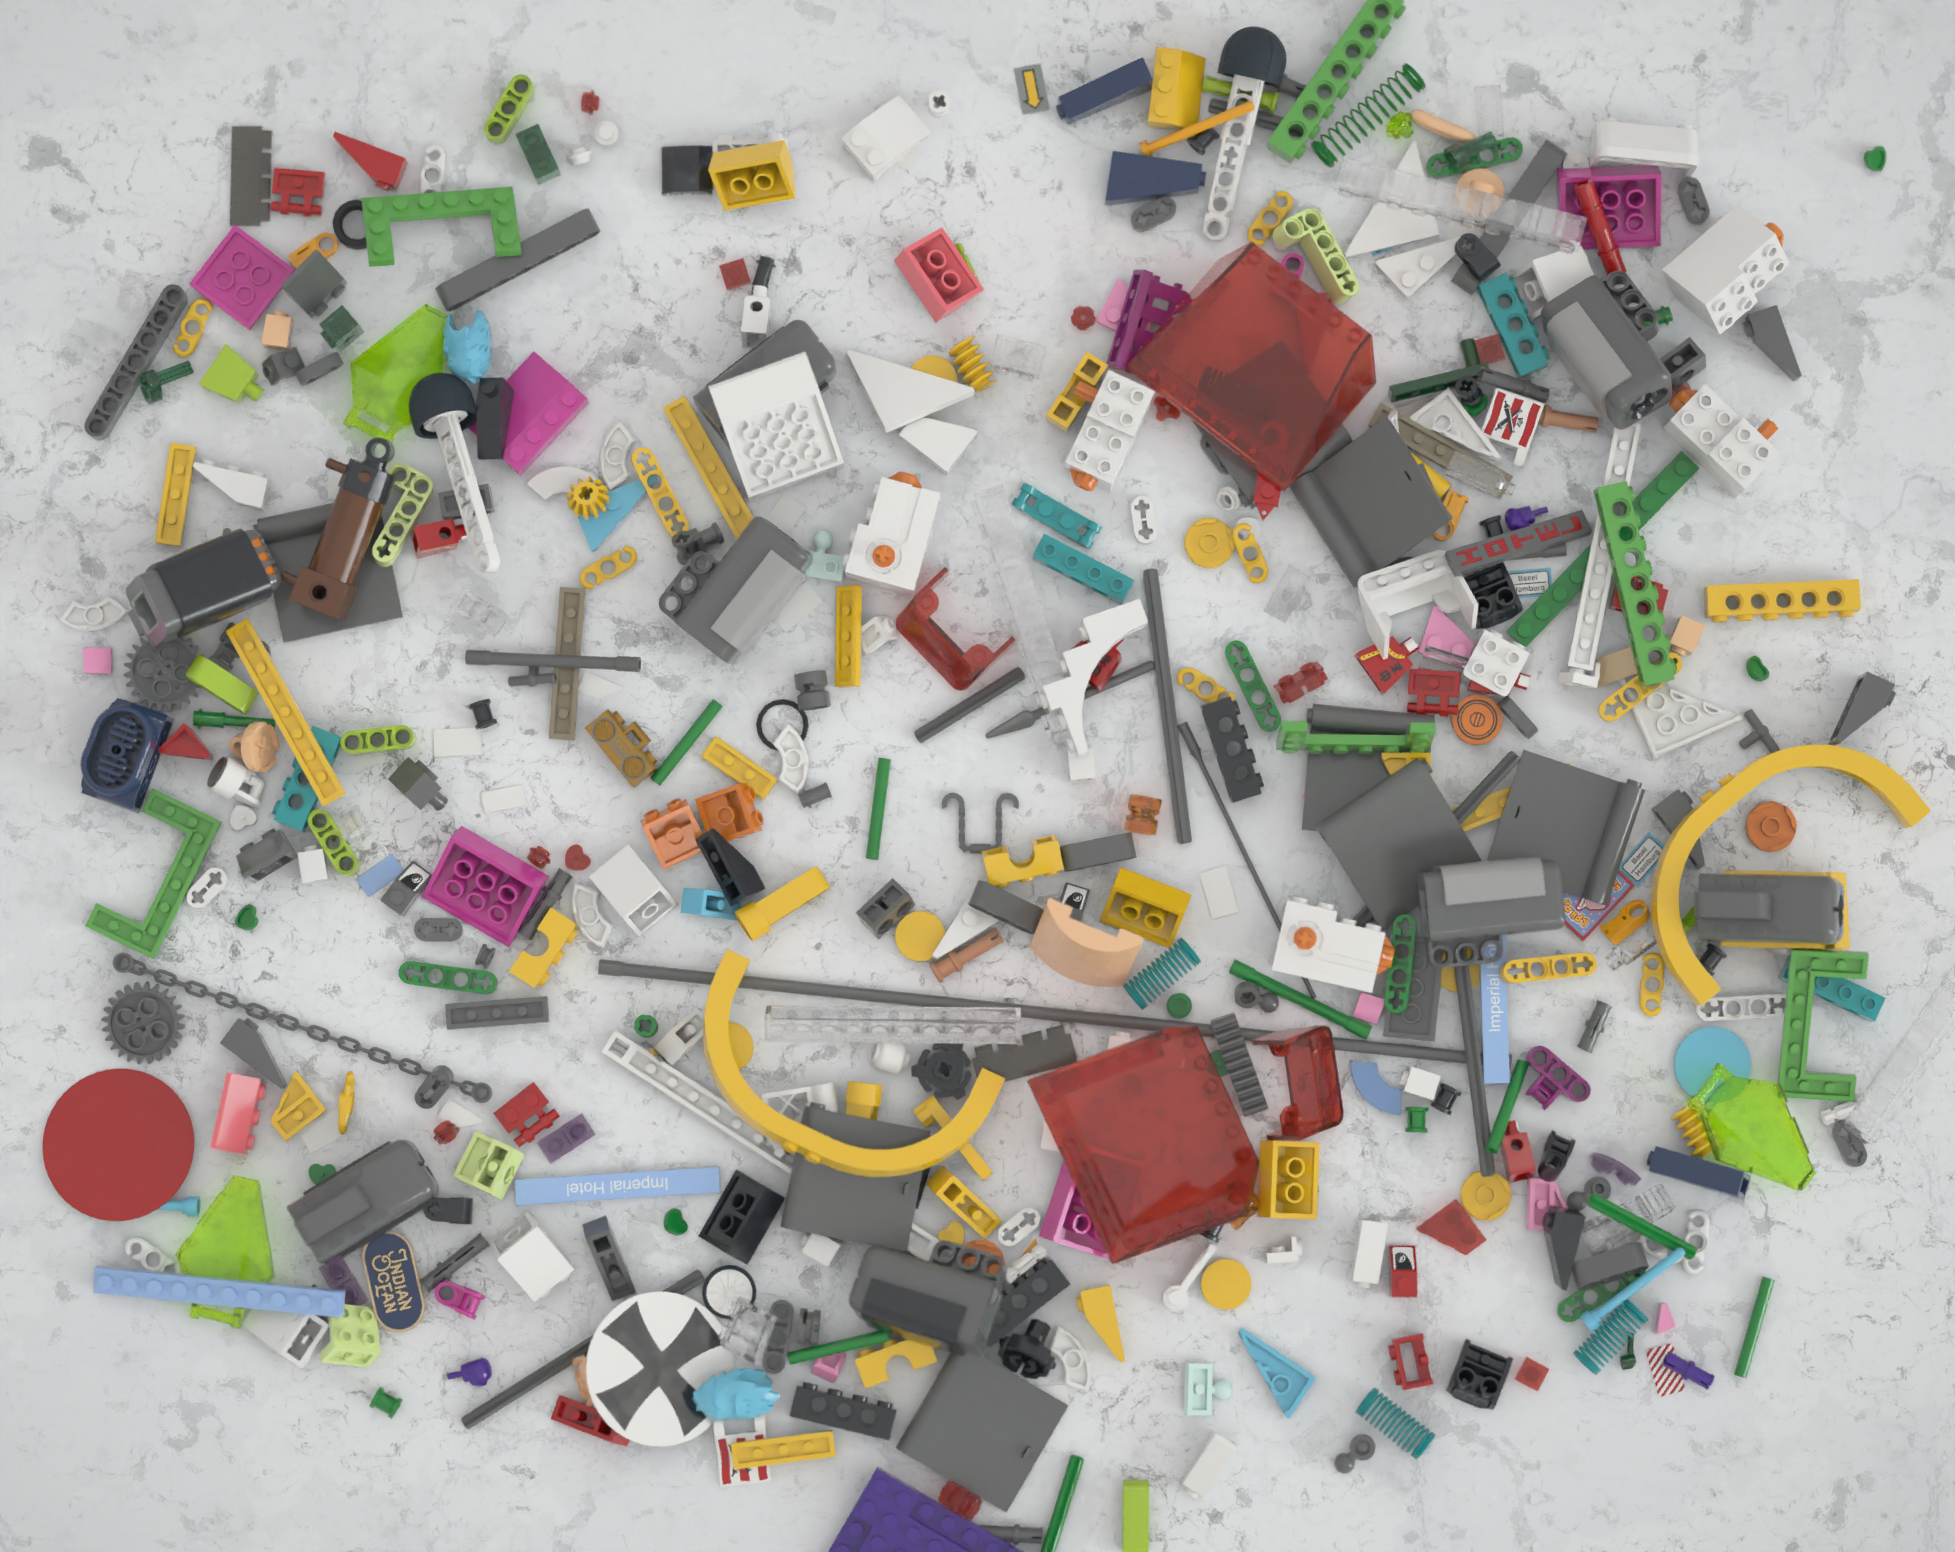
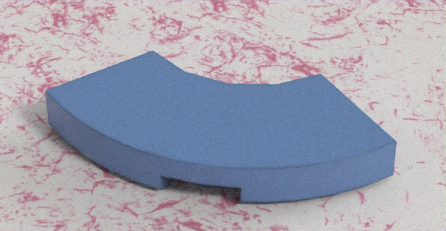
M1351 1062L1353 1081L1364 1099L1373 1107L1383 1112L1400 1115L1401 1089L1393 1088L1382 1080L1378 1073L1377 1063Z

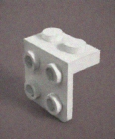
M1492 629L1489 631L1484 630L1463 670V675L1505 697L1511 691L1530 653L1525 651L1526 647L1515 641L1510 643L1502 639L1504 637L1502 634Z

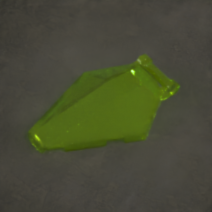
M425 304L350 363L353 407L347 414L344 425L349 428L353 426L373 438H383L390 442H393L398 431L412 425L409 414V399L412 389L425 376L433 373H444L443 327L446 325L448 315ZM360 412H363L390 428L385 433L357 418Z
M1717 1063L1712 1069L1713 1073L1695 1096H1691L1686 1102L1691 1109L1700 1115L1715 1160L1798 1191L1803 1190L1814 1177L1816 1171H1814L1807 1155L1810 1152L1795 1117H1791L1786 1105L1788 1100L1781 1083L1735 1077L1725 1066ZM1720 1079H1723L1724 1082L1721 1083L1719 1086H1717V1088L1714 1090V1092L1710 1095V1097H1709V1098L1706 1100V1102L1703 1104L1702 1102H1703V1101L1705 1100V1098L1709 1095V1093L1713 1090V1088L1717 1085V1083L1720 1081Z
M233 1175L223 1191L217 1195L201 1217L195 1230L189 1238H186L175 1253L182 1272L187 1275L270 1283L275 1278L260 1182L259 1180ZM192 1303L189 1316L194 1319L201 1317L231 1324L232 1328L240 1329L245 1308L235 1307L233 1314L204 1308L200 1303Z

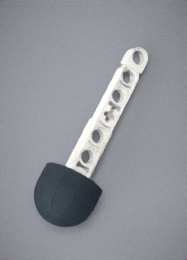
M1246 27L1232 34L1223 47L1217 73L1234 78L1227 110L1236 107L1238 101L1243 98L1252 101L1255 108L1253 111L1223 123L1220 137L1222 144L1208 202L1209 213H1206L1203 224L1204 235L1214 241L1223 239L1228 231L1230 223L1228 215L1233 209L1246 148L1251 143L1263 85L1281 87L1285 72L1286 52L1282 42L1273 32L1262 27ZM1240 90H1243V91L1248 92V93H1252V96H1249V95L1244 94V93H1240ZM1236 123H1241L1244 127V132L1239 137H1234L1231 133L1232 126ZM1233 148L1234 152L1238 153L1237 158H1232L1231 166L1235 167V171L1223 168L1224 164L1229 166L1230 158L1226 154L1231 152ZM1224 173H1230L1233 177L1232 183L1227 187L1222 186L1220 183V178ZM1220 197H1224L1227 201V207L1223 211H1217L1214 206L1215 201ZM1213 222H1219L1222 227L1220 234L1217 236H1212L1209 232V227Z
M433 373L418 381L412 389L409 399V414L412 425L418 437L426 439L438 438L468 541L474 551L472 554L476 567L480 572L493 573L499 567V554L496 544L493 543V534L462 431L477 421L476 405L469 387L463 380L449 373ZM453 442H454V444H455L454 453H453V449H452V448H453ZM460 464H461V468H462V470H461V475H460V473H459ZM475 510V519L473 521V511ZM480 533L482 534V542H481V544H480ZM487 556H488V558H489L488 567H487V563H486Z

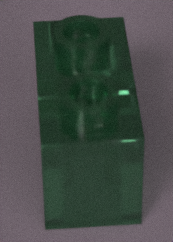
M539 124L515 134L538 185L561 175Z
M343 305L319 324L323 329L320 333L332 349L337 346L340 351H343L364 333L361 326Z

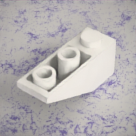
M202 459L201 463L194 462L193 467L237 504L265 511L271 481L265 478V473L251 470V474L241 472V468L232 465H226V469L216 467V462Z

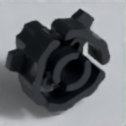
M954 1039L951 1043H934L932 1050L945 1048L948 1051L934 1053L928 1059L926 1065H924V1059L930 1053L928 1049H925L918 1060V1064L911 1066L912 1077L918 1078L925 1092H930L932 1089L926 1084L924 1076L937 1088H950L947 1092L934 1091V1095L937 1098L953 1096L959 1100L966 1095L964 1088L972 1076L971 1072L966 1071L965 1079L960 1084L958 1083L963 1074L962 1062L958 1056L962 1057L966 1067L971 1065V1060L962 1050L963 1042ZM942 1062L948 1066L949 1076L947 1077L940 1073L939 1068Z
M1031 1319L1024 1335L1012 1334L1011 1337L1005 1336L999 1340L1000 1348L998 1355L1001 1357L1003 1365L1016 1373L1021 1363H1023L1021 1376L1031 1379L1047 1377L1050 1370L1055 1369L1057 1365L1054 1362L1055 1358L1051 1356V1350L1044 1345L1051 1327L1039 1319Z

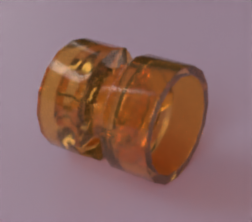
M1131 794L1127 808L1131 813L1126 816L1124 830L1145 835H1156L1158 820L1155 819V816L1160 814L1162 800Z

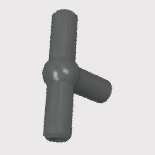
M529 666L528 675L509 677L508 685L510 687L526 685L534 687L538 684L555 683L557 675L555 673L538 674L539 667Z
M1752 709L1746 711L1744 716L1755 731L1739 741L1741 748L1745 750L1761 739L1770 753L1779 751L1780 748L1769 734V729L1761 723Z

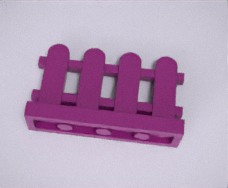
M1134 270L1106 364H1108L1109 368L1123 369L1127 373H1133V370L1148 375L1147 380L1155 381L1156 378L1166 377L1169 371L1168 366L1160 362L1162 354H1171L1176 347L1175 342L1167 338L1169 330H1178L1183 323L1182 318L1174 314L1176 306L1188 304L1190 297L1186 291L1181 290L1183 285L1179 283H1174L1173 287L1159 282L1160 277L1153 275V272ZM1154 298L1169 302L1167 311L1152 306ZM1147 322L1162 326L1160 335L1145 330ZM1140 346L1155 350L1153 359L1139 355Z

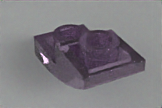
M580 1114L539 1140L537 1144L548 1162L552 1164L595 1136V1133L583 1114Z
M1596 1152L1589 1155L1593 1160L1590 1163L1591 1166L1599 1174L1602 1172L1610 1174L1616 1169L1618 1172L1615 1176L1625 1186L1628 1183L1631 1186H1635L1642 1179L1628 1166L1612 1157Z
M340 1255L319 1267L330 1289L345 1290L344 1304L361 1306L369 1301L348 1264Z

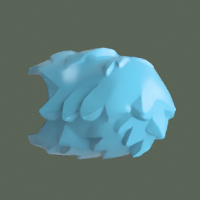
M477 310L475 321L469 328L464 326L461 330H456L453 314L448 315L446 325L443 327V353L448 358V368L453 375L475 385L477 380L484 377L483 375L488 372L487 369L491 364L492 351H490L491 333L489 322L483 311Z
M735 1368L727 1374L722 1371L717 1377L715 1375L710 1377L707 1382L701 1384L699 1390L693 1392L694 1396L692 1399L696 1404V1410L702 1411L706 1417L712 1420L727 1421L759 1417L760 1414L766 1413L773 1408V1403L780 1398V1393L771 1391L773 1381L765 1377L766 1373L764 1371L749 1368L738 1370Z

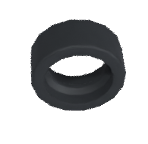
M361 200L347 201L334 214L332 222L334 233L346 247L355 250L366 249V237L352 239L343 230L342 224L346 215L352 211H362Z

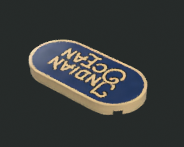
M388 1231L364 1246L362 1261L376 1319L387 1330L405 1332L416 1327L421 1321L426 1308L425 1298L419 1281V1272L411 1243L403 1235L394 1231Z

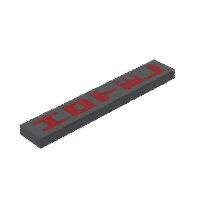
M1579 510L1446 551L1445 558L1454 577L1589 536L1592 533V529L1583 510Z

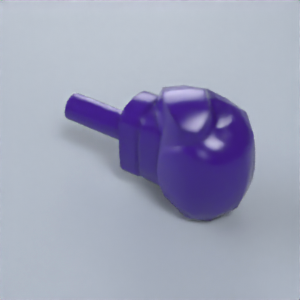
M1530 506L1518 509L1510 508L1504 515L1506 525L1510 531L1530 526V524L1535 523L1534 517L1547 513L1548 508L1545 506L1533 511Z
M480 1358L462 1364L461 1371L447 1373V1378L450 1380L462 1377L464 1382H470L473 1386L480 1387L487 1384V1380L492 1376V1369L486 1358Z

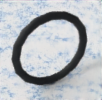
M786 699L774 700L765 705L758 714L756 722L758 736L763 744L770 749L779 751L766 739L762 732L761 724L765 713L775 705L784 704L795 708L803 720V730L800 737L804 740L807 736L809 727L807 715L804 711H799L798 704L794 701Z

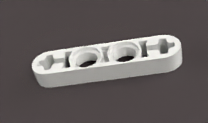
M1786 994L1710 998L1707 1002L1710 1007H1718L1717 1001H1722L1720 1009L1723 1017L1718 1016L1719 1011L1711 1012L1709 1017H1706V1013L1701 1012V1007H1704L1705 1003L1696 1006L1695 1012L1698 1018L1703 1021L1784 1017L1781 1008H1773V1014H1769L1770 1002L1768 998H1772V1004H1776L1782 1001L1781 998L1786 999ZM1756 999L1763 1001L1765 1004V1010L1761 1014H1756L1751 1009V1004ZM1729 1001H1735L1739 1004L1740 1010L1738 1014L1732 1016L1727 1013L1726 1005Z

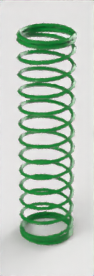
M1404 63L1402 65L1403 72L1395 71V78L1388 77V85L1380 84L1381 92L1373 90V98L1366 96V104L1358 102V110H1350L1351 117L1343 115L1344 124L1336 121L1335 126L1337 130L1328 128L1329 136L1321 134V142H1311L1312 149L1325 165L1332 168L1335 164L1334 161L1338 163V159L1327 148L1323 136L1328 138L1343 156H1346L1343 149L1334 141L1330 130L1337 133L1344 143L1353 150V146L1341 134L1338 123L1349 131L1357 143L1361 144L1357 135L1348 127L1345 117L1353 121L1361 133L1368 137L1367 132L1355 120L1352 111L1361 115L1373 131L1376 130L1374 125L1362 113L1360 104L1370 110L1374 118L1383 125L1381 118L1369 106L1367 98L1374 101L1386 117L1390 118V114L1378 102L1375 92L1382 95L1391 108L1398 112L1394 103L1385 95L1382 85L1390 89L1397 100L1404 106V100L1393 90L1390 79L1399 84L1403 92L1410 99H1413L1411 93L1400 83L1397 73L1403 75L1416 92L1420 93V90L1426 88L1425 82L1412 66Z

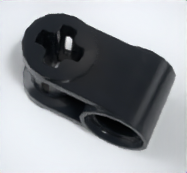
M1465 233L1455 243L1454 250L1456 255L1479 282L1484 281L1501 266L1496 256L1485 247L1475 234ZM1470 242L1472 244L1471 248L1465 251L1463 249L1464 244Z
M1551 1130L1544 1145V1152L1537 1169L1541 1179L1547 1182L1557 1180L1567 1164L1576 1140H1568L1556 1135V1131Z
M432 1198L426 1202L428 1206L423 1209L424 1215L431 1221L472 1224L473 1198ZM435 1202L438 1203V1207L442 1208V1212H438L437 1217H433V1213L428 1211L429 1207H433Z

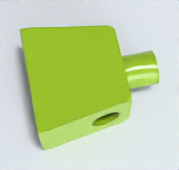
M226 344L199 383L205 390L238 404L241 403L245 395L257 402L264 393V389L254 383L259 374Z

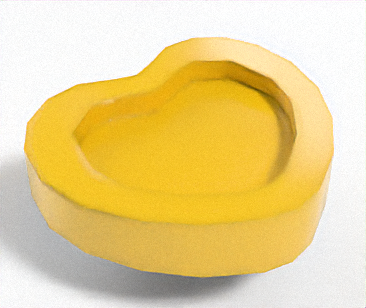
M952 1221L947 1229L939 1232L938 1239L940 1241L947 1240L962 1244L964 1228L958 1221Z

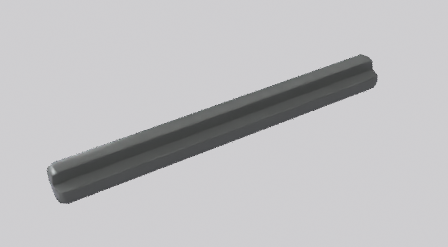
M1020 667L1015 668L914 732L915 737L920 743L925 742L1025 679L1024 672Z

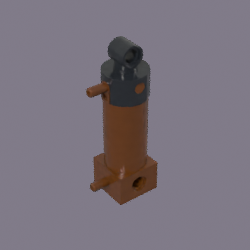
M378 437L371 439L366 445V457L362 462L350 458L346 465L331 458L327 459L325 466L342 474L338 484L340 488L309 567L302 566L298 576L288 572H283L281 575V581L294 586L289 600L331 617L346 619L359 587L353 584L383 507L388 501L397 476L386 472L385 469L387 463L395 455L394 445L387 439ZM379 444H383L386 449L384 456L381 458L375 455V448ZM323 587H325L327 590L325 598H322L321 596V590L323 589Z

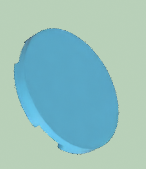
M1704 1027L1695 1030L1685 1037L1676 1050L1674 1057L1676 1079L1683 1090L1698 1101L1720 1103L1732 1099L1743 1090L1750 1077L1751 1058L1744 1042L1727 1029Z

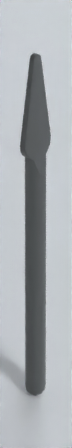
M1147 661L1111 677L1101 692L1154 670V662ZM1092 686L1087 687L1084 700L1099 694V692ZM1043 707L1034 711H1022L986 733L985 736L986 738H992L1033 726L1036 720L1050 714L1048 709H1043Z

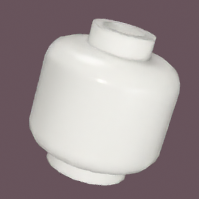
M882 1038L879 1042L876 1041L870 1054V1061L873 1062L877 1070L892 1074L898 1073L902 1067L906 1068L910 1058V1054L906 1052V1045L901 1041L890 1038Z

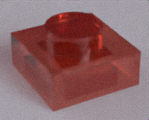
M743 258L719 265L727 291L751 284Z
M1499 334L1474 340L1480 364L1487 362L1491 364L1505 360Z
M1525 1357L1514 1379L1538 1392L1549 1368Z

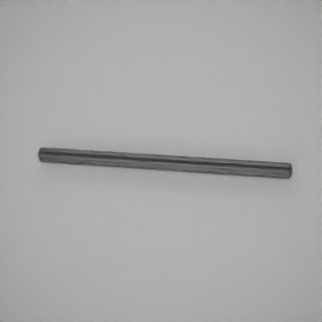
M1146 569L1143 571L1176 837L1178 844H1186L1192 842L1159 576L1157 569Z
M1510 751L1453 811L1460 825L1520 762V757L1515 752ZM1365 905L1352 920L1356 921V926L1364 928L1366 923L1373 919V915Z
M1466 946L1462 947L1459 951V957L1463 961L1468 959ZM1469 965L1456 966L1454 971L1480 1171L1482 1177L1494 1176L1496 1172L1493 1153L1485 1149L1491 1133Z
M696 1270L662 1292L683 1295L704 1282L705 1279L702 1273ZM594 1335L463 1416L461 1420L467 1429L472 1428L572 1365L574 1358L588 1355L590 1343Z

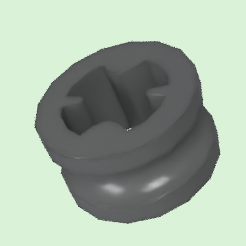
M483 944L475 964H482L485 969H488L496 948L492 947L489 949L486 944Z

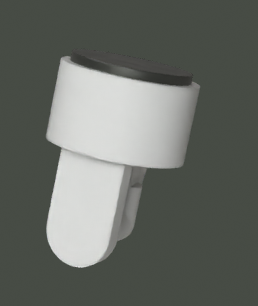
M229 756L220 758L213 767L207 785L209 790L226 799L233 797L250 807L259 808L261 802L258 799L265 786V782L242 763ZM242 782L251 786L248 794L239 790Z

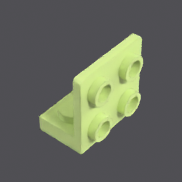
M344 1304V1316L341 1318L328 1316L331 1342L321 1351V1362L368 1367L381 1354L377 1319L372 1307Z

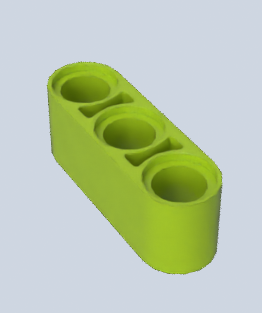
M520 74L511 79L484 125V132L491 143L502 144L507 140L533 97L534 87L528 76ZM520 83L529 85L528 90L524 93L516 92V86ZM508 104L516 107L514 113L510 115L503 113V108ZM501 126L503 131L498 136H492L490 134L491 128Z
M200 654L196 656L184 675L244 715L247 714L259 695V692Z
M406 725L353 730L342 735L340 744L346 753L355 756L400 751L412 748L416 742V735ZM402 731H408L410 734V739L405 744H399L397 741V736ZM376 734H383L385 738L383 745L380 747H374L372 744V738ZM358 737L359 746L354 750H349L347 747L348 739Z
M322 809L312 811L308 816V825L335 869L345 876L355 875L360 868L359 859L333 817ZM318 815H325L327 818V823L322 828H317L314 824V820ZM338 836L340 839L339 847L334 850L328 847L329 838ZM347 857L352 858L354 862L352 869L344 871L341 868L342 860Z
M1123 1480L1122 1552H1149V1480Z

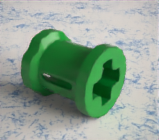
M640 1015L635 1020L634 1030L639 1036L649 1038L657 1032L658 1023L651 1015ZM642 1020L646 1022L652 1021L650 1025L652 1030L650 1032L640 1031L642 1027L640 1022Z
M1405 1107V1110L1408 1112V1126L1405 1128V1132L1427 1133L1428 1129L1425 1128L1428 1107Z
M380 1387L369 1407L380 1409L392 1419L403 1399L391 1396L384 1392L383 1387Z

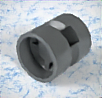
M826 670L803 672L794 675L796 690L800 691V694L797 696L799 711L816 710L831 706L829 692L825 690V687L828 685ZM810 686H815V690L810 691Z

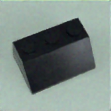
M735 1170L698 1236L726 1254L748 1265L783 1204L785 1197L744 1173Z

